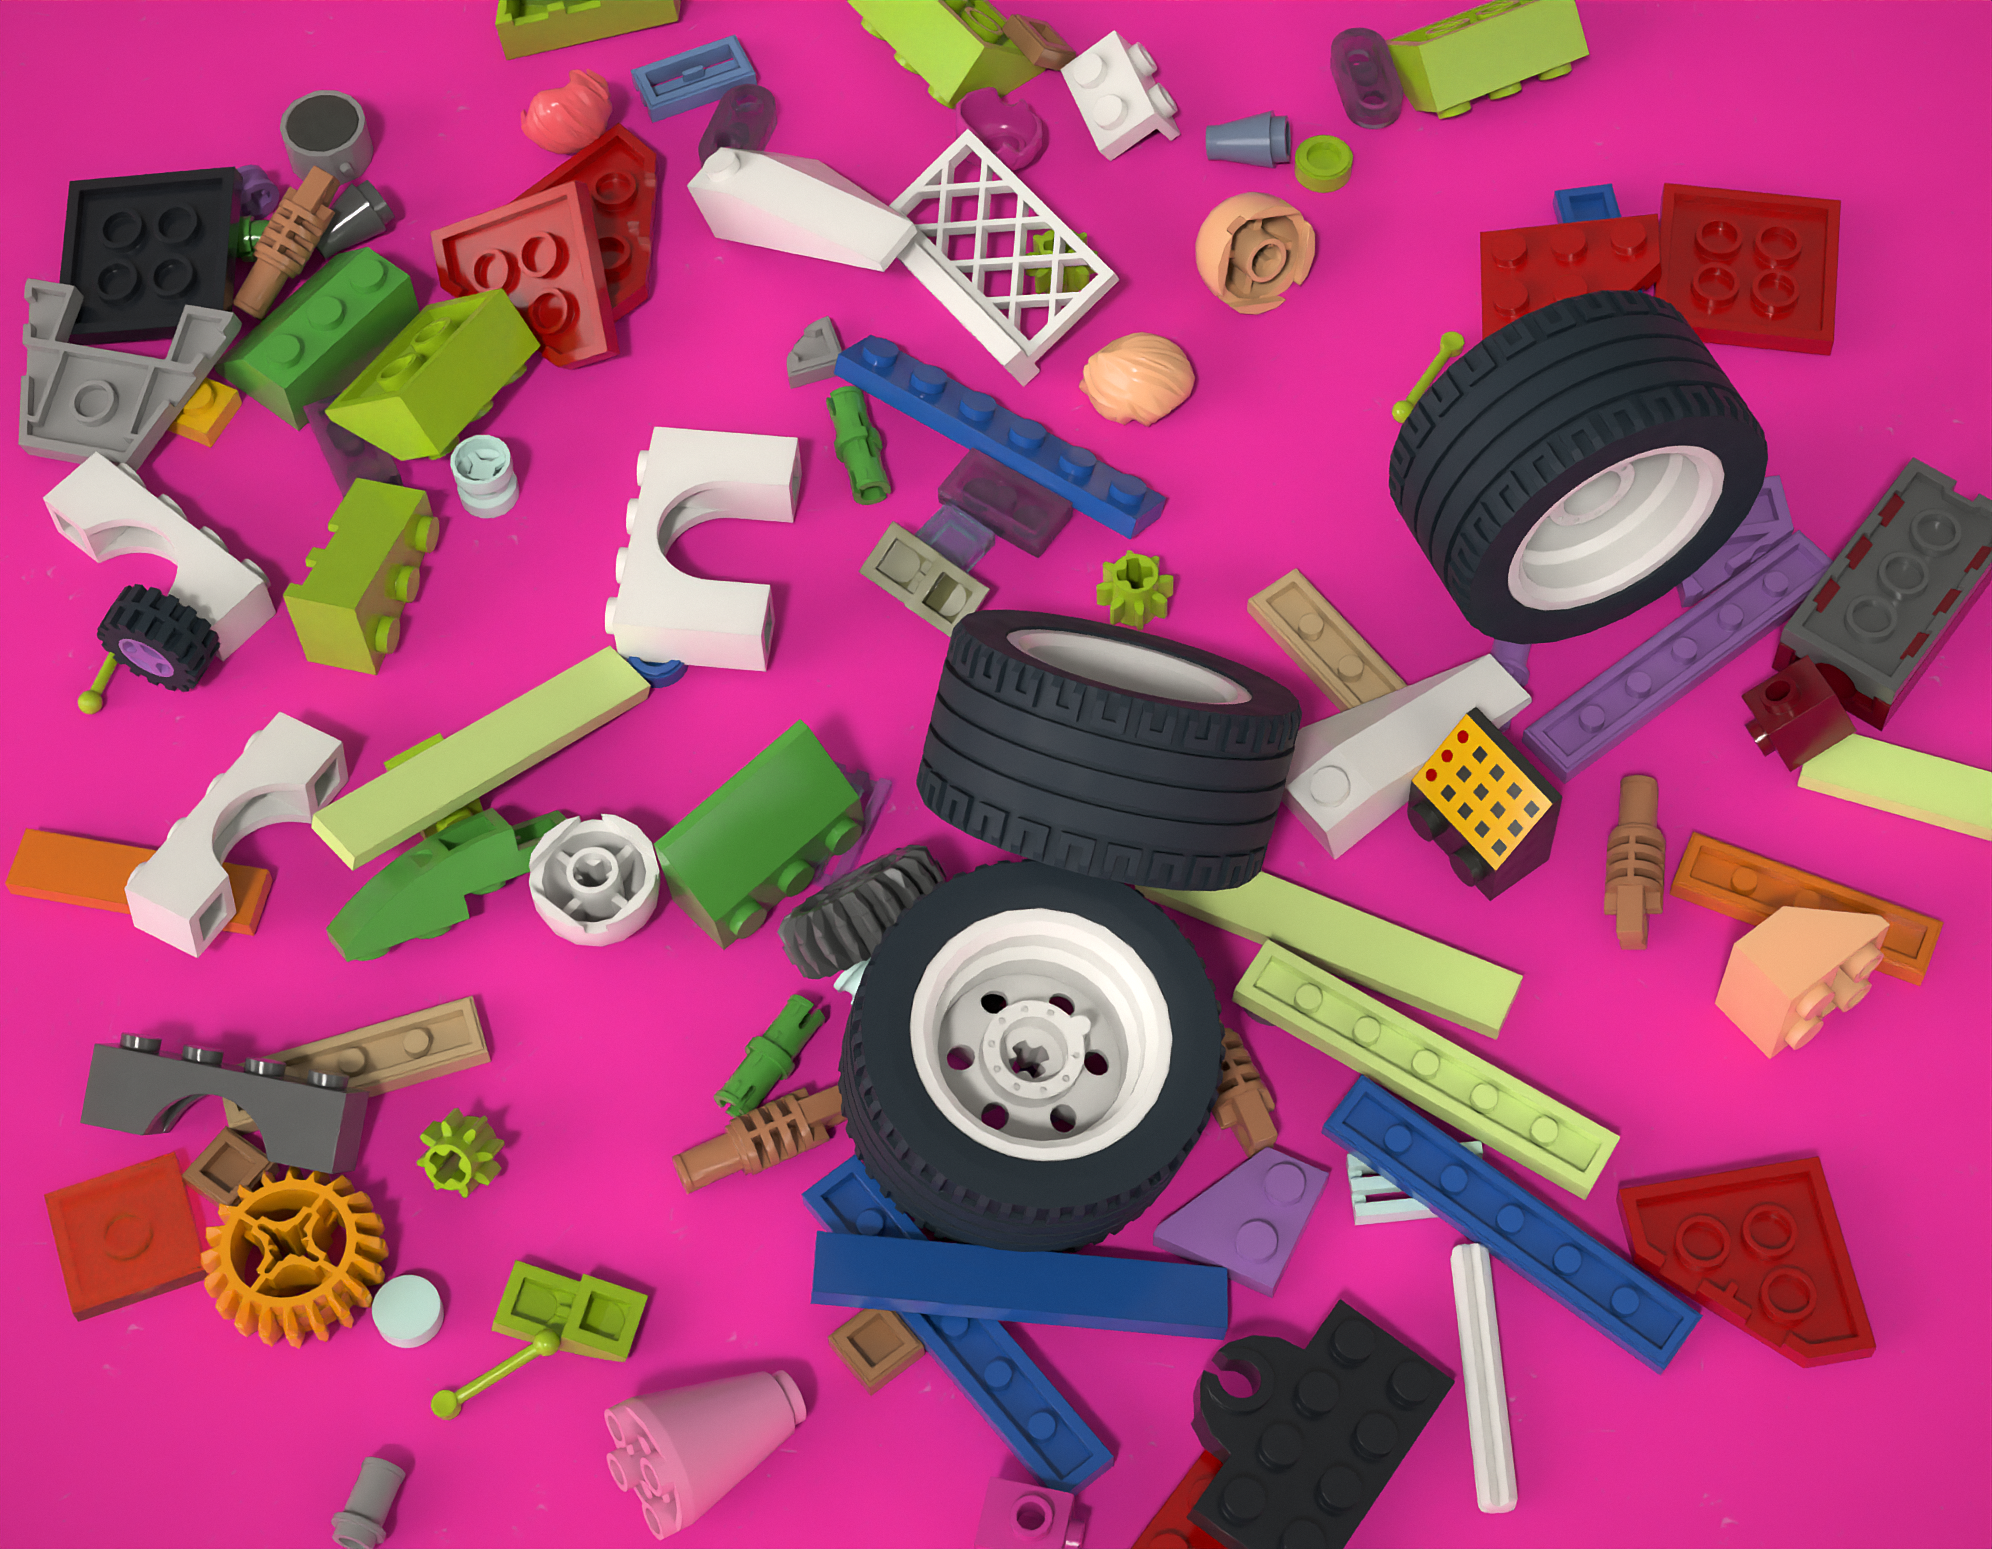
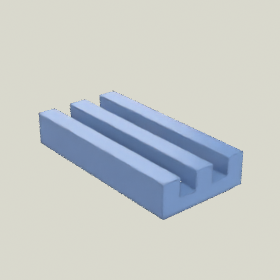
M736 35L631 70L633 85L636 91H639L644 107L647 106L648 115L652 123L757 87L756 74ZM733 58V60H730V61H727V62H724V63H721V64H718V65L709 67V68H707V69H704L705 67H708V66H711V65H714V64H717V63H720V62H723V61H726V60H729V59ZM683 76V77H681V78H678V79H675V80H672V81H669V82L660 84V85H658V86L651 87V86H654V85H656V84H659V83H662V82H665V81H668V80H671V79H674V78Z

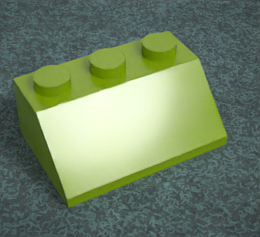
M988 0L847 1L863 17L861 20L863 28L876 38L887 41L896 50L894 54L895 60L910 72L921 75L930 84L927 89L928 93L936 101L948 108L955 109L956 104L968 92L985 87L996 88L998 96L1002 98L1047 69L1033 65L1001 29L1007 22V19Z
M1492 0L1376 44L1380 58L1416 111L1437 112L1439 119L1456 116L1472 108L1470 100L1488 94L1489 99H1498L1522 90L1520 81L1537 74L1539 80H1547L1572 71L1570 62L1590 55L1575 0Z
M503 288L428 304L330 404L325 413L331 421L401 461L427 456L430 460H435L445 456L458 445L460 438L457 435L468 423L481 418L493 407L494 403L491 399L502 387L511 384L524 374L527 369L524 363L541 345Z

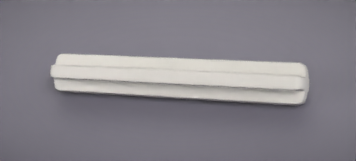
M1479 1243L1461 1244L1453 1248L1450 1260L1478 1507L1484 1513H1506L1515 1509L1518 1495L1489 1250Z

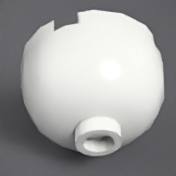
M601 814L602 820L591 819L581 822L580 816L566 819L545 833L531 853L529 886L536 910L556 935L576 945L603 947L621 942L642 928L657 906L661 875L652 842L637 825L616 815Z

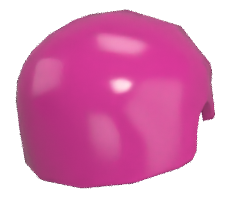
M985 87L968 92L956 104V140L969 129L1011 171L1025 167L1042 148V122L1031 110H1028V105L1024 99H1020L1012 105L1006 104L998 96L996 88ZM972 151L965 159L981 169L982 160Z

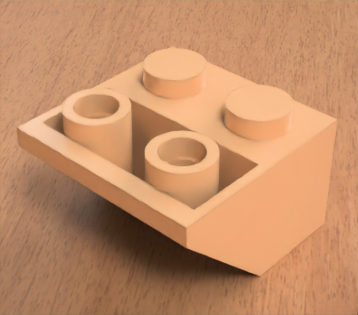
M1783 906L1734 943L1715 1004L1769 1059L1788 1045L1797 1050L1807 1044L1820 1031L1824 1024L1821 1019L1837 1007L1842 1012L1849 1011L1870 991L1872 984L1868 981L1870 973L1884 958L1880 948L1890 924L1881 915Z

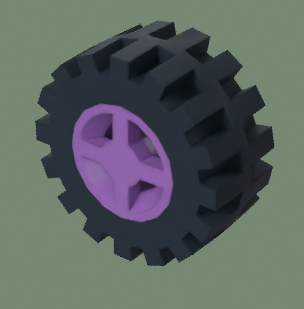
M135 584L133 587L130 585L126 586L97 628V637L103 641L101 645L107 652L115 654L113 659L120 665L126 664L131 668L129 671L139 677L141 674L147 677L149 683L156 686L161 683L166 689L175 691L177 688L182 692H187L190 688L193 689L209 667L221 644L218 642L219 636L217 632L210 630L212 625L205 618L197 617L195 609L189 605L186 607L181 605L179 599L171 594L167 597L161 593L160 589L150 587L147 590L141 584Z

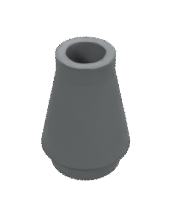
M368 180L357 187L351 184L329 208L335 212V215L315 248L327 260L342 250L387 231L385 225L394 219L395 216L385 200Z

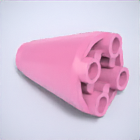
M779 1370L771 1375L761 1371L634 1396L606 1409L604 1412L607 1427L617 1448L607 1454V1463L615 1482L622 1491L627 1492L634 1488L642 1502V1511L651 1532L657 1539L662 1540L694 1524L793 1435L795 1425L806 1419L805 1403L796 1383L783 1370Z

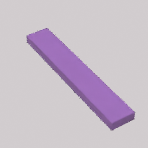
M1798 530L1526 728L1523 732L1522 743L1566 784L1791 618L1834 561Z

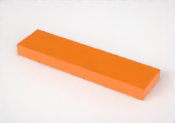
M26 828L5 884L10 893L15 895L131 915L124 888L127 886L133 870L140 863L148 862L157 850ZM223 862L222 867L229 875L237 913L222 930L254 936L273 882L268 869Z
M1696 832L1692 833L1669 895L1756 927L1783 906L1881 915L1890 926L1880 948L1884 958L1874 970L1917 986H1921L1944 922Z

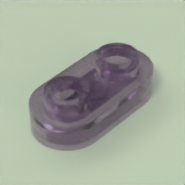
M1351 28L1339 33L1331 45L1330 69L1348 118L1356 125L1368 129H1380L1393 124L1401 114L1403 88L1386 41L1380 34L1367 28Z
M742 84L731 88L722 96L698 146L701 169L705 161L712 154L716 153L720 147L729 146L736 149L765 150L777 125L776 103L774 96L769 90L755 84Z

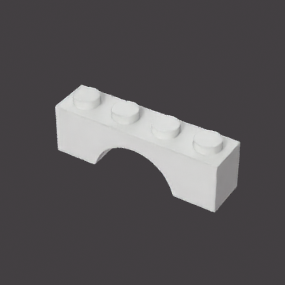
M96 451L43 497L58 532L97 563L124 554L149 553L166 558L178 566L176 578L167 596L171 594L179 599L181 605L185 607L191 606L197 611V617L205 618L212 625L210 630L217 632L219 636L218 642L221 643L215 656L222 661H225L276 614L267 590L271 586V582L261 568L249 559L239 562L230 555L225 543L210 528L203 526L200 530L195 528L187 521V517L182 509L170 497L162 494L157 498L146 490V486L139 475L127 464L121 462L118 466H115Z
M280 711L264 730L256 731L248 740L242 755L228 771L217 775L212 780L205 797L187 817H182L175 822L169 831L167 840L149 861L140 863L133 870L124 889L134 926L199 958L237 913L229 875L222 867L227 854L244 836L261 827L281 822L312 824L313 814L328 806L349 781L343 742Z

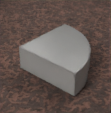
M829 316L808 325L804 329V335L797 341L792 351L789 352L787 372L791 389L837 376L834 374L838 354L842 350Z

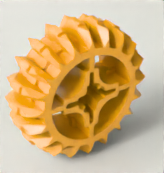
M290 1166L285 1180L277 1182L272 1173L264 1170L261 1180L264 1187L252 1192L250 1187L239 1184L237 1193L242 1202L237 1207L219 1203L218 1214L225 1225L206 1227L205 1237L213 1248L201 1253V1264L205 1271L210 1273L204 1278V1286L210 1297L217 1299L215 1307L221 1317L228 1321L235 1319L234 1325L238 1332L247 1338L259 1330V1336L263 1343L273 1347L285 1332L290 1345L300 1349L305 1337V1331L314 1330L319 1340L327 1342L330 1332L327 1325L338 1319L341 1325L352 1328L354 1319L349 1308L353 1304L372 1308L373 1298L365 1286L384 1284L385 1273L381 1265L378 1264L388 1259L389 1255L386 1241L379 1238L384 1234V1223L379 1214L372 1212L373 1204L370 1197L363 1193V1191L354 1193L355 1189L351 1180L344 1177L343 1174L331 1182L328 1173L313 1171L305 1180L299 1167ZM339 1224L346 1230L347 1239L343 1258L338 1267L332 1265L327 1251L333 1243L330 1235ZM255 1244L259 1247L264 1258L256 1269L259 1277L250 1288L245 1284V1265L248 1255ZM280 1252H282L283 1254H285V1255H287V1256L283 1259V1257H282V1255H281ZM307 1252L310 1259L303 1255H305V1253ZM304 1290H311L307 1293L295 1296L297 1293L302 1292Z

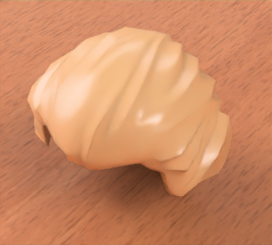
M1139 332L1112 340L1103 349L1092 355L1088 360L1089 363L1084 366V378L1080 381L1079 388L1089 397L1097 412L1107 420L1126 425L1134 419L1144 426L1150 427L1152 423H1156L1158 419L1169 414L1172 409L1183 403L1190 396L1195 376L1185 353L1176 344L1159 335Z

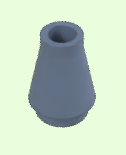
M1272 110L1220 125H1207L1206 153L1208 160H1226L1274 169L1277 163L1289 162L1291 156V131L1288 116H1275Z

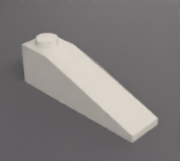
M720 147L716 153L712 154L705 161L703 168L687 185L715 238L884 272L917 233L913 222L816 159L776 152Z
M1487 654L1303 727L1298 731L1295 750L1286 777L1281 801L1333 859L1336 860L1408 802L1411 780L1466 713L1477 707L1499 729L1532 702V698L1491 654Z

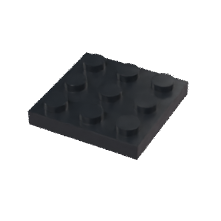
M235 166L69 181L59 283L75 286L84 296L67 343L90 345L174 338L185 304L232 312L243 177Z

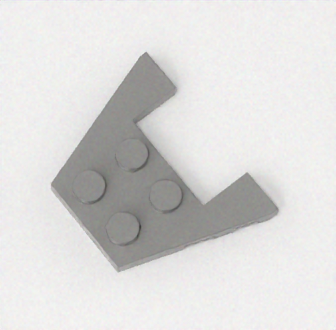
M28 278L25 284L24 298L29 303L28 324H23L22 342L27 348V373L25 376H21L18 445L28 455L78 464L85 462L97 451L115 466L122 462L136 472L239 333L242 322L234 312L185 304L165 359L70 344L67 342L84 296L72 285Z

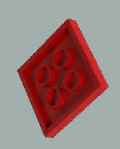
M1664 183L1659 218L1662 276L1654 283L1653 297L1671 303L1685 317L1694 332L1704 343L1830 356L1835 332L1841 200Z

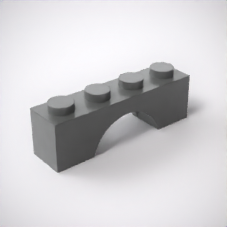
M122 1032L120 1042L95 1043L80 1123L142 1136L169 1133L180 1115L190 1105L208 1095H217L236 1103L251 1116L262 1135L268 1161L329 1174L355 1171L370 1091L347 1087L349 1076L346 1074L309 1069L308 1077L305 1079L285 1075L286 1063L258 1057H246L245 1065L239 1066L222 1062L223 1050L184 1044L182 1054L160 1050L161 1038L138 1033Z

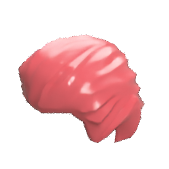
M580 69L569 71L570 83L565 87L540 91L533 97L528 113L525 109L521 112V128L524 134L540 148L557 154L578 153L594 140L599 139L606 131L607 120L612 112V102L610 101L612 95L609 92L608 84L604 77L590 69H586L587 74Z

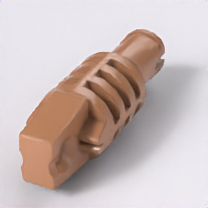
M313 166L298 190L291 186L288 188L276 212L273 213L269 224L265 227L262 236L253 248L255 250L253 256L257 260L233 299L234 306L263 321L287 278L294 279L296 275L300 276L304 269L303 267L311 257L314 248L318 245L321 236L325 233L335 215V212L328 208L340 186V182L335 176L317 166Z
M1644 775L1628 776L1620 781L1618 826L1612 830L1607 841L1604 914L1616 915V933L1622 950H1646L1650 914H1662L1666 840L1661 831L1657 829L1659 787L1654 778Z
M1225 1028L1226 1035L1221 1041V1044L1226 1048L1225 1059L1221 1064L1223 1081L1217 1089L1219 1096L1211 1112L1221 1130L1231 1128L1246 1156L1250 1159L1265 1147L1272 1149L1274 1147L1273 1144L1277 1140L1278 1133L1269 1116V1112L1274 1111L1275 1104L1265 1083L1261 1080L1256 1066L1253 1065L1250 1054L1244 1048L1240 1035L1231 1028Z
M838 1085L809 1096L805 1087L794 1091L776 1101L749 1111L747 1114L729 1120V1124L724 1127L725 1134L672 1156L673 1165L686 1193L690 1194L740 1170L745 1175L750 1173L756 1175L765 1169L776 1166L785 1160H789L830 1141L827 1130L848 1120L841 1113L842 1095L839 1093Z

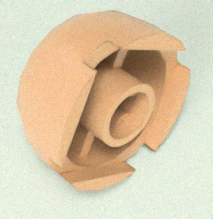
M1241 193L1225 199L1212 209L1201 225L1195 242L1197 269L1204 284L1216 297L1239 313L1258 315L1275 309L1285 302V298L1277 295L1286 291L1293 281L1300 286L1305 280L1315 255V233L1311 224L1304 220L1301 212L1283 199L1269 193Z

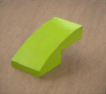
M515 1260L491 1330L533 1343L535 1335L539 1331L551 1329L560 1337V1351L604 1360L626 1362L648 1295L583 1274L581 1281H577Z

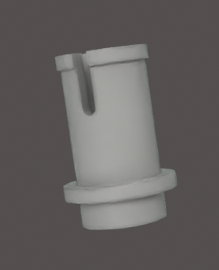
M365 1457L361 1465V1472L343 1512L334 1513L331 1524L335 1527L332 1539L336 1543L347 1549H373L375 1544L384 1542L386 1532L382 1526L399 1485L406 1476V1473L397 1465L380 1458Z

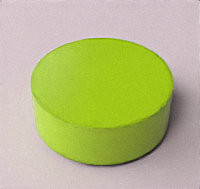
M1330 135L1310 137L1303 141L1296 150L1294 166L1296 179L1303 187L1314 192L1328 193L1336 191L1345 186L1351 177L1352 151L1344 141Z

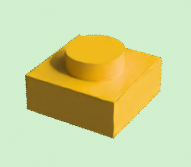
M205 377L167 430L211 448L242 405L238 390Z

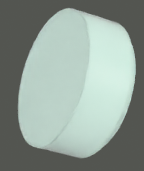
M403 1275L391 1279L379 1289L373 1300L372 1316L381 1336L388 1343L401 1348H414L427 1343L438 1333L444 1319V1307L436 1288L428 1280L416 1275Z

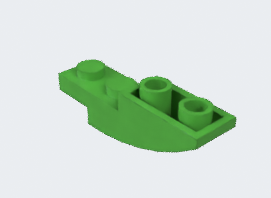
M490 808L433 834L397 857L372 877L345 904L326 928L330 942L346 962L352 960L368 961L387 954L391 946L413 938L430 939L445 934L451 929L453 924L470 919L464 895L469 893L480 895L497 891L506 884V880L529 873L531 853L545 833L567 818L556 810L511 826L493 808Z

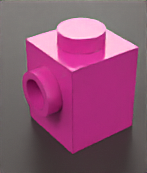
M990 1476L974 1548L1081 1549L1085 1521L1075 1519L1074 1494Z

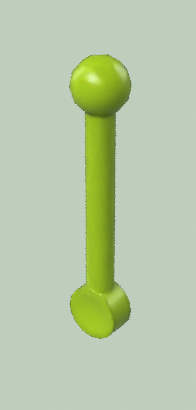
M1449 331L1442 335L1439 346L1440 351L1406 399L1398 401L1393 405L1392 416L1398 423L1405 422L1414 406L1448 359L1459 356L1462 353L1464 338L1461 334Z
M109 652L90 690L83 692L78 698V707L85 714H95L102 708L101 694L118 664L113 659L114 653Z
M551 1329L541 1330L535 1335L533 1344L457 1391L442 1390L437 1392L431 1400L433 1413L443 1420L454 1419L460 1413L462 1403L539 1355H554L561 1345L559 1335Z

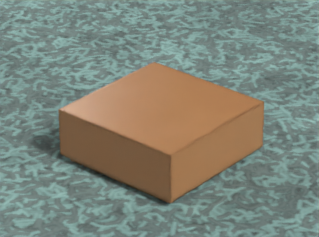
M1012 14L1001 29L1033 65L1061 71V68L1077 58L1076 52L1046 21L1020 14Z
M225 1126L181 1177L187 1186L217 1208H219V1203L237 1207L242 1202L237 1193L239 1184L250 1187L252 1192H255L264 1187L261 1182L264 1170L272 1173L275 1177L280 1172L277 1163L268 1161L265 1153Z
M865 1308L827 1337L829 1346L870 1396L925 1355L924 1345L895 1311Z

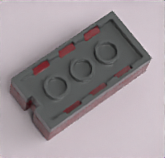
M1913 457L1785 625L1772 668L1780 672L1808 655L1835 692L1845 711L1882 732L1992 581V500L1978 494L1972 502L1954 492L1956 480Z

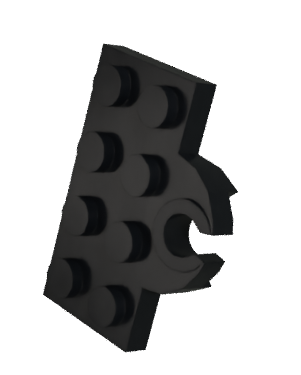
M1341 1299L1305 1349L1279 1337L1258 1335L1248 1336L1227 1343L1217 1351L1212 1361L1221 1371H1235L1245 1376L1251 1384L1252 1396L1247 1398L1231 1396L1222 1388L1218 1376L1204 1370L1198 1378L1193 1392L1194 1419L1191 1422V1426L1201 1445L1221 1461L1223 1466L1186 1518L1228 1549H1343L1455 1381Z

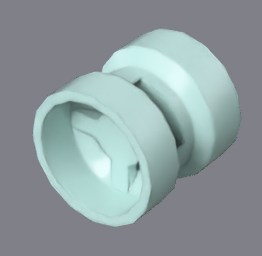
M475 435L463 440L456 446L451 455L450 466L464 509L471 515L479 518H496L506 514L514 507L519 498V485L513 471V462L507 445L499 438L490 435Z

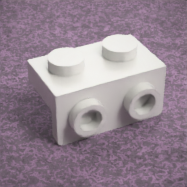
M1114 30L1060 69L1099 152L1110 161L1155 129H1158L1170 141L1180 135V131L1172 117L1178 111L1177 106L1168 91L1160 83H1155L1151 74L1157 70V66L1149 52L1140 42L1131 45Z

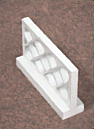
M967 129L888 206L910 220L907 215L923 199L940 198L938 223L914 224L917 233L898 254L897 258L1024 387L1040 372V369L1034 363L1120 279L1008 167ZM973 151L982 160L980 182L953 184L955 168ZM993 172H994L1001 180L992 181ZM1016 193L1018 195L1016 218L989 220L991 194ZM979 195L977 220L950 222L952 197ZM1029 207H1030L1038 216L1028 217V215H1029ZM1052 229L1055 232L1053 254L1025 256L1027 230ZM1015 231L1013 257L986 258L988 233ZM976 234L974 259L950 261L947 258L949 235ZM937 236L936 246L927 237ZM1066 244L1075 253H1065ZM1088 265L1097 274L1080 292L1062 293L1064 266ZM1052 267L1050 294L1022 295L1024 269ZM1012 270L1010 296L986 297L983 294L985 271ZM973 272L972 282L963 273ZM1049 306L1048 323L1029 341L1020 332L1021 308ZM999 309H1009V318L1007 319Z

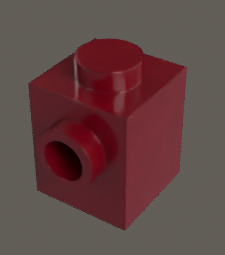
M1808 655L1741 696L1754 716L1753 720L1745 724L1749 734L1765 757L1776 751L1790 772L1857 731L1835 692Z

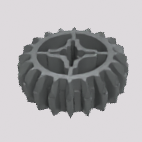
M908 845L904 848H897L887 855H881L849 874L843 875L832 884L824 886V889L806 898L804 903L793 908L792 912L784 917L777 931L785 945L782 948L792 965L796 964L802 976L808 979H821L825 976L831 977L841 970H848L859 962L867 961L871 957L875 946L880 944L883 933L889 926L895 924L898 915L903 909H911L914 899L922 894H930L933 886L939 882H946L945 877L947 875L938 859H933L926 846Z

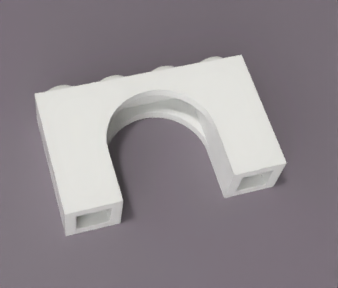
M654 427L649 451L641 450L638 456L637 484L641 486L639 499L630 498L628 503L626 528L627 533L631 535L629 546L620 547L617 554L616 581L620 584L618 597L608 598L605 611V631L607 634H614L617 652L624 660L629 658V656L639 657L641 661L657 663L681 660L685 665L766 672L775 625L771 585L706 580L692 577L676 569L665 557L672 543L683 532L708 520L739 518L793 523L802 478L798 438Z

